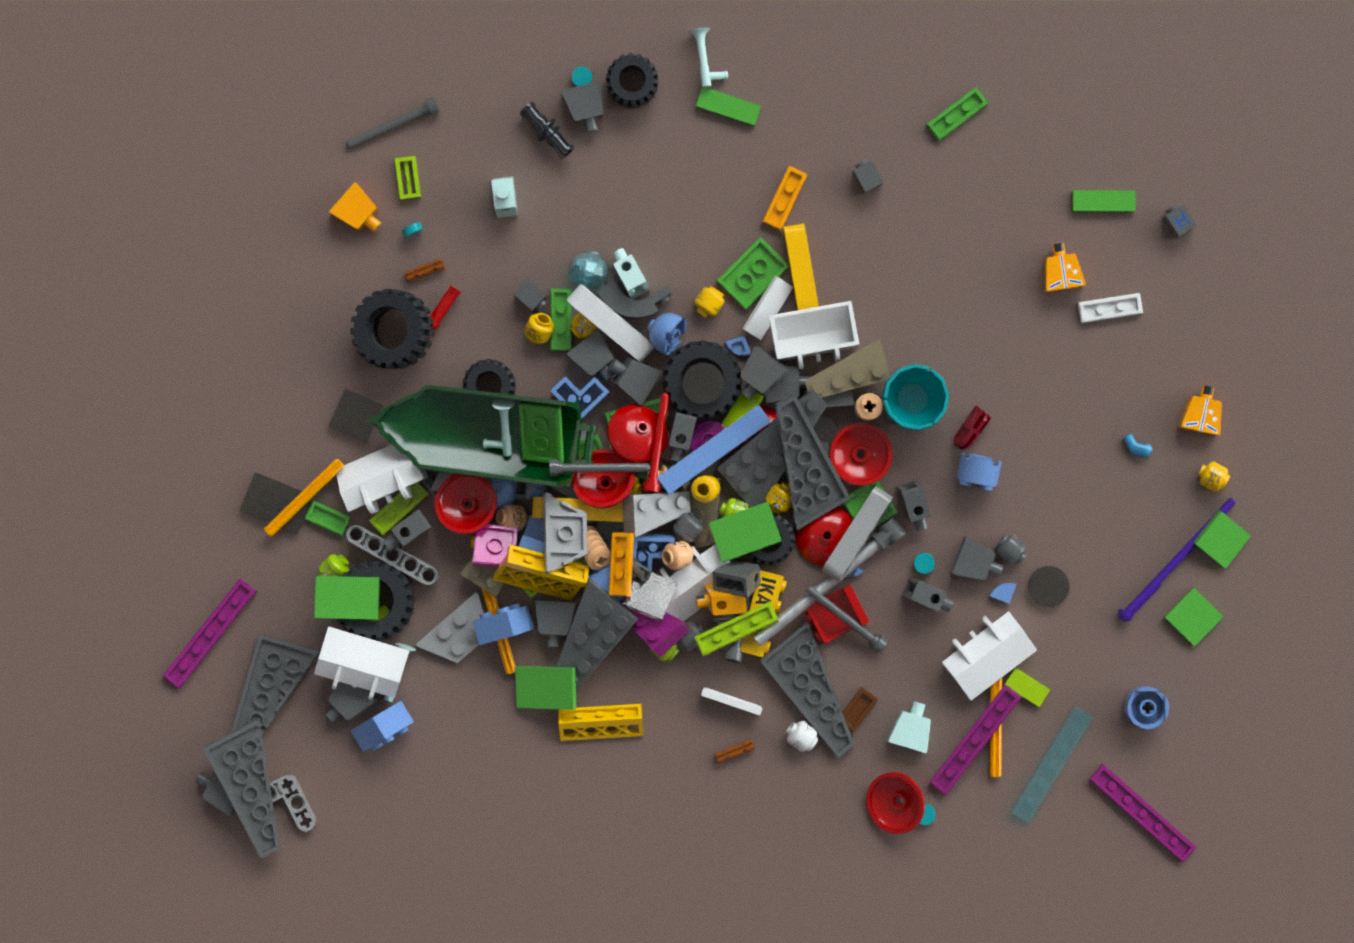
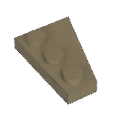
M690 485L686 490L690 494V512H694L703 520L702 525L704 527L702 533L695 540L696 548L715 544L709 523L719 519L718 504H720V496L718 495L714 501L707 503L699 502L693 497Z

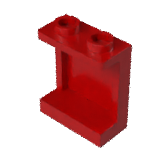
M850 584L825 596L859 624L864 625L869 622ZM818 601L814 602L804 612L809 624L813 622L817 629L813 632L818 642L823 641L824 644H827L829 641L853 630Z

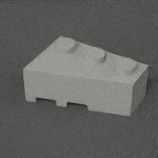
M666 491L629 494L622 501L624 533H634V537H637L681 517L683 513H689V491H674L670 495Z

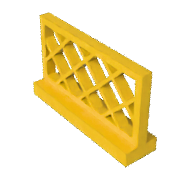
M509 545L507 555L493 574V580L571 601L581 587L585 588L587 585L589 566L571 562L547 574L545 573L544 553Z

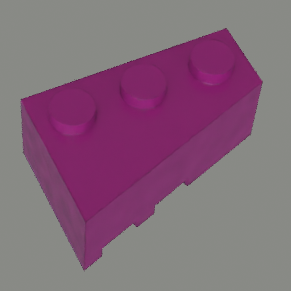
M632 594L631 597H626L620 602L639 618L632 628L659 657L664 655L691 630L684 621Z

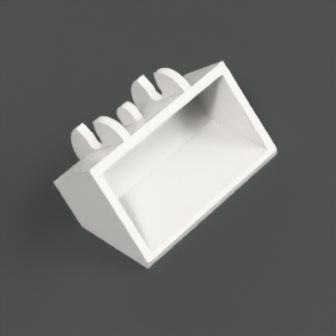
M851 301L769 315L775 357L779 362L797 359L798 368L803 369V357L816 355L817 362H821L820 354L833 352L835 362L837 363L841 361L839 351L859 347Z
M389 445L344 465L336 475L339 491L348 512L366 505L369 512L373 514L379 511L376 500L385 497L388 503L393 502L391 493L400 490L405 499L412 497L410 485L428 478L425 469L415 467L411 459L405 454H401L393 445Z
M716 544L702 554H699L695 547L692 546L691 548L696 558L692 560L691 565L679 569L670 577L664 568L660 569L665 580L649 592L663 611L685 621L702 609H697L695 596L705 595V586L713 583L712 571L730 563V560L722 562Z
M1009 611L993 624L986 616L982 617L987 628L978 635L973 630L969 632L973 639L964 646L956 638L953 639L952 642L957 651L942 662L971 701L1037 651Z
M328 626L314 674L334 680L332 685L334 690H336L338 681L352 685L353 688L359 687L370 690L368 700L371 701L374 692L395 698L409 650Z

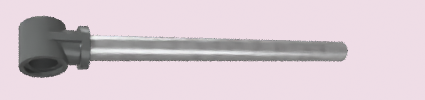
M894 516L881 525L876 534L872 533L870 535L872 540L863 546L843 579L879 549L884 551L887 549L886 546L888 544H894L907 533ZM828 575L813 588L824 595L839 582ZM805 593L777 616L778 622L761 629L753 636L754 640L759 646H762L816 602V600Z

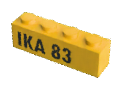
M760 570L761 583L753 592L749 611L770 601L775 613H779L781 601H778L780 593H784L787 581L783 580L784 576ZM757 631L742 638L740 649L742 650L741 652L763 657L764 653L768 654L771 642L767 641L762 646H759L753 638L759 632Z

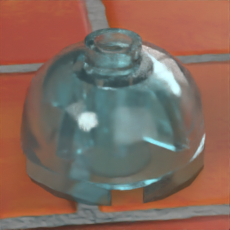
M589 250L588 252L579 253L572 258L566 275L567 277L570 275L571 281L578 285L582 284L587 288L599 285L598 288H603L606 286L609 277V266L598 252Z

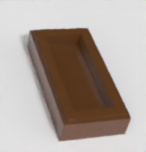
M863 687L858 690L842 711L848 729L852 732L856 730L879 700Z

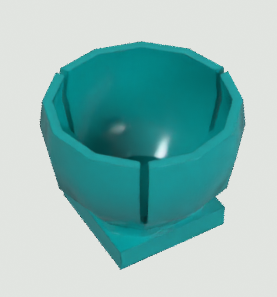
M913 363L898 368L884 384L881 398L883 399L882 403L886 415L900 428L917 432L933 427V424L936 425L946 414L950 395L944 378L933 368L929 370L930 366Z

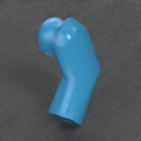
M1132 433L1123 437L1132 455L1144 458L1152 453V446L1148 443L1145 445L1137 443Z

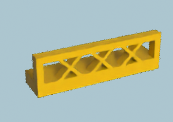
M641 704L579 707L575 710L558 709L560 741L643 736ZM629 725H638L639 729H628L627 727ZM609 726H614L617 729L609 731L606 728ZM591 727L596 729L594 732L586 731L587 728ZM564 729H573L575 732L564 734Z

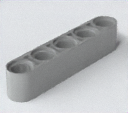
M878 487L873 489L827 560L822 572L838 582L843 579L894 497Z
M354 525L347 530L346 536L349 542L425 585H432L438 581L439 572L435 567L398 546L394 548L398 552V558L395 561H391L388 558L389 551L382 542L385 539L365 527ZM356 528L362 532V537L358 541L352 538V531ZM373 539H377L380 542V548L376 551L370 548V541ZM409 559L416 562V569L414 571H409L406 568V562ZM426 570H432L435 574L434 579L430 582L424 578Z

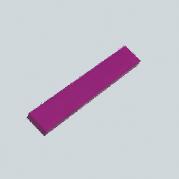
M240 578L164 673L163 677L180 689L257 590Z
M1005 684L929 783L946 796L1022 696Z
M1101 764L1089 778L1093 784L1182 863L1197 848L1104 764Z

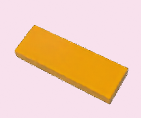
M788 166L762 223L779 231L782 230L808 174Z
M612 532L609 596L631 597L634 533Z

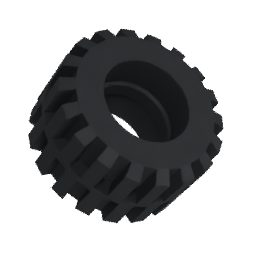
M628 53L627 56H624V54L619 56L620 58L615 59L612 62L613 64L609 66L608 73L606 74L609 95L622 107L627 106V108L632 109V107L639 108L643 104H648L649 100L654 98L655 92L658 89V74L654 64L647 57H642L641 54L633 55V53ZM628 70L641 72L645 79L644 86L636 92L624 90L620 85V77L624 72Z
M486 359L477 361V363L470 366V369L465 373V378H463V389L478 391L477 382L479 378L486 373H493L500 378L502 383L499 393L515 394V377L511 370L498 360Z
M773 514L782 539L780 545L773 551L767 552L760 549L747 554L759 564H778L784 561L794 548L795 535L793 528L780 515Z

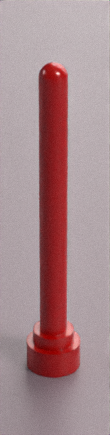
M667 393L661 395L649 478H646V482L643 484V491L650 493H659L660 490L657 476L669 403V395Z

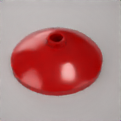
M638 404L627 405L618 409L612 415L607 427L608 440L615 453L631 463H650L658 413L649 407ZM666 424L664 429L661 455L668 444V430ZM639 426H642L645 431L640 430Z
M854 423L846 426L838 432L830 447V461L838 476L854 485H868L878 481L886 474L892 462V446L888 437L881 429L868 423ZM861 450L864 452L863 458L856 456L857 451Z
M611 449L592 451L591 461H593V464L630 463ZM575 472L572 478V485L577 497L586 505L600 509L610 508L618 505L628 497L634 486L635 474L634 472ZM609 482L608 486H602L603 483Z
M453 474L440 485L435 496V511L438 519L446 528L459 534H471L483 529L492 520L497 507V497L493 486L486 478L481 476ZM472 502V507L467 509L466 504Z
M837 506L799 530H795L796 545L802 556L815 565L824 566L853 522L852 517L844 509ZM826 531L830 532L831 537L828 540L824 539L823 534Z
M888 772L878 776L870 784L866 795V806L871 819L879 828L891 834H904L916 828L921 822L925 811V800L920 787L913 779L903 773ZM899 797H902L903 803L900 802Z

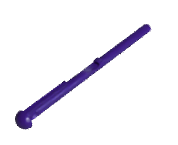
M1229 498L1219 511L1226 514L1236 502ZM1215 514L1124 611L1121 608L1119 609L1118 617L1121 621H1131V617L1162 585L1160 583L1186 556L1190 555L1196 546L1193 542Z

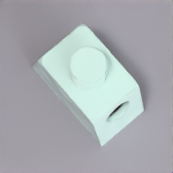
M513 176L492 179L494 207L497 218L518 216Z
M623 248L616 250L613 253L616 260L613 265L630 298L634 299L650 291L632 254L627 256Z
M914 701L911 712L901 710L887 741L927 753L931 719L922 716L925 704Z

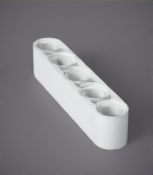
M582 284L567 298V301L639 362L642 363L654 349L647 338Z

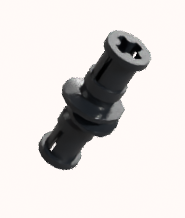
M534 102L527 104L521 110L520 115L522 117L525 116L531 123V126L539 132L537 140L539 142L546 140L549 146L553 147L559 154L561 160L566 158L575 147L569 145L563 138V135L558 131L560 126L553 127L556 120L548 121L545 115L541 114L535 107L536 104Z

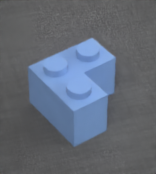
M566 377L550 390L561 401L578 402L581 419L590 413L610 393L595 377L581 391Z
M530 515L519 547L544 553V519L532 518V515Z
M646 532L634 537L633 557L637 558L640 564L652 570V558H662V551L665 546L673 543L675 538L670 532ZM632 573V578H639Z
M519 603L498 609L495 615H492L491 611L480 614V619L473 621L479 645L535 629L528 605L520 607Z
M399 701L351 730V733L363 752L370 748L372 751H375L395 739L393 737L395 733L397 736H400L408 731L407 726L414 721L402 701Z

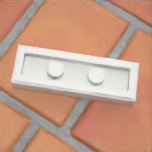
M774 276L742 329L761 340L770 326L769 315H775L779 312L793 286Z
M1140 293L1077 303L1080 323L1143 314Z
M707 687L702 688L701 696L757 715L761 714L762 707L760 705Z

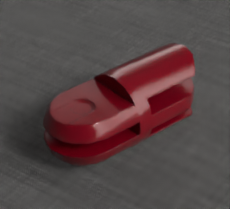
M975 406L954 437V444L960 450L969 449L992 418L979 406Z

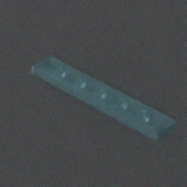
M1074 706L1012 808L1011 813L1030 823L1092 721V715Z

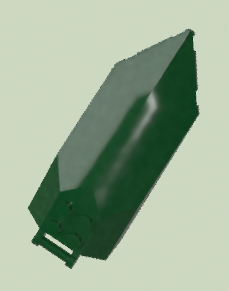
M425 385L420 391L405 396L382 409V412L368 418L369 424H373L388 442L401 454H405L413 461L412 464L419 469L550 486H570L575 472H562V474H558V477H550L549 463L522 460L519 418L520 401L561 405L564 462L562 464H593L591 460L594 434L597 432L598 427L582 424L578 402L435 385ZM499 399H511L514 401V406L509 409L508 415L512 446L511 456H503V451L500 448L483 447L484 439L502 441L500 412L493 407V402ZM581 430L586 431L583 460L578 459Z

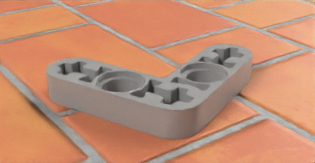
M287 774L270 782V788L275 791L272 802L283 797L297 827L302 831H310L314 828L316 817L295 776ZM284 779H287L288 781L292 780L293 784L291 785L292 791H295L297 789L298 793H295L288 798L287 794L291 792L288 787H283V784L285 783ZM294 797L302 799L303 805L301 808L296 809L292 806L291 801ZM306 808L308 812H304L306 818H311L310 827H307L306 824L302 825V814L297 816L296 813Z

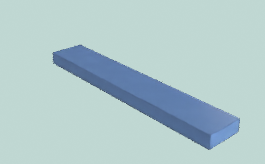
M759 405L658 476L657 479L668 495H670L771 422Z

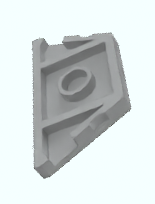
M545 492L543 494L545 573L548 574L587 555V513L578 508H573L569 503L561 502L552 497V494Z
M478 592L474 593L416 645L458 663L479 645L473 621L480 619L479 615L484 613Z

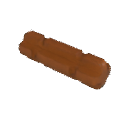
M439 258L434 260L433 263L428 262L415 267V270L405 271V277L408 282H412L417 277L422 278L435 273L436 270L445 269V264Z
M749 739L744 741L743 744L739 743L726 748L725 751L716 752L715 758L718 763H723L728 758L730 760L745 754L744 752L754 750L755 746L753 741Z

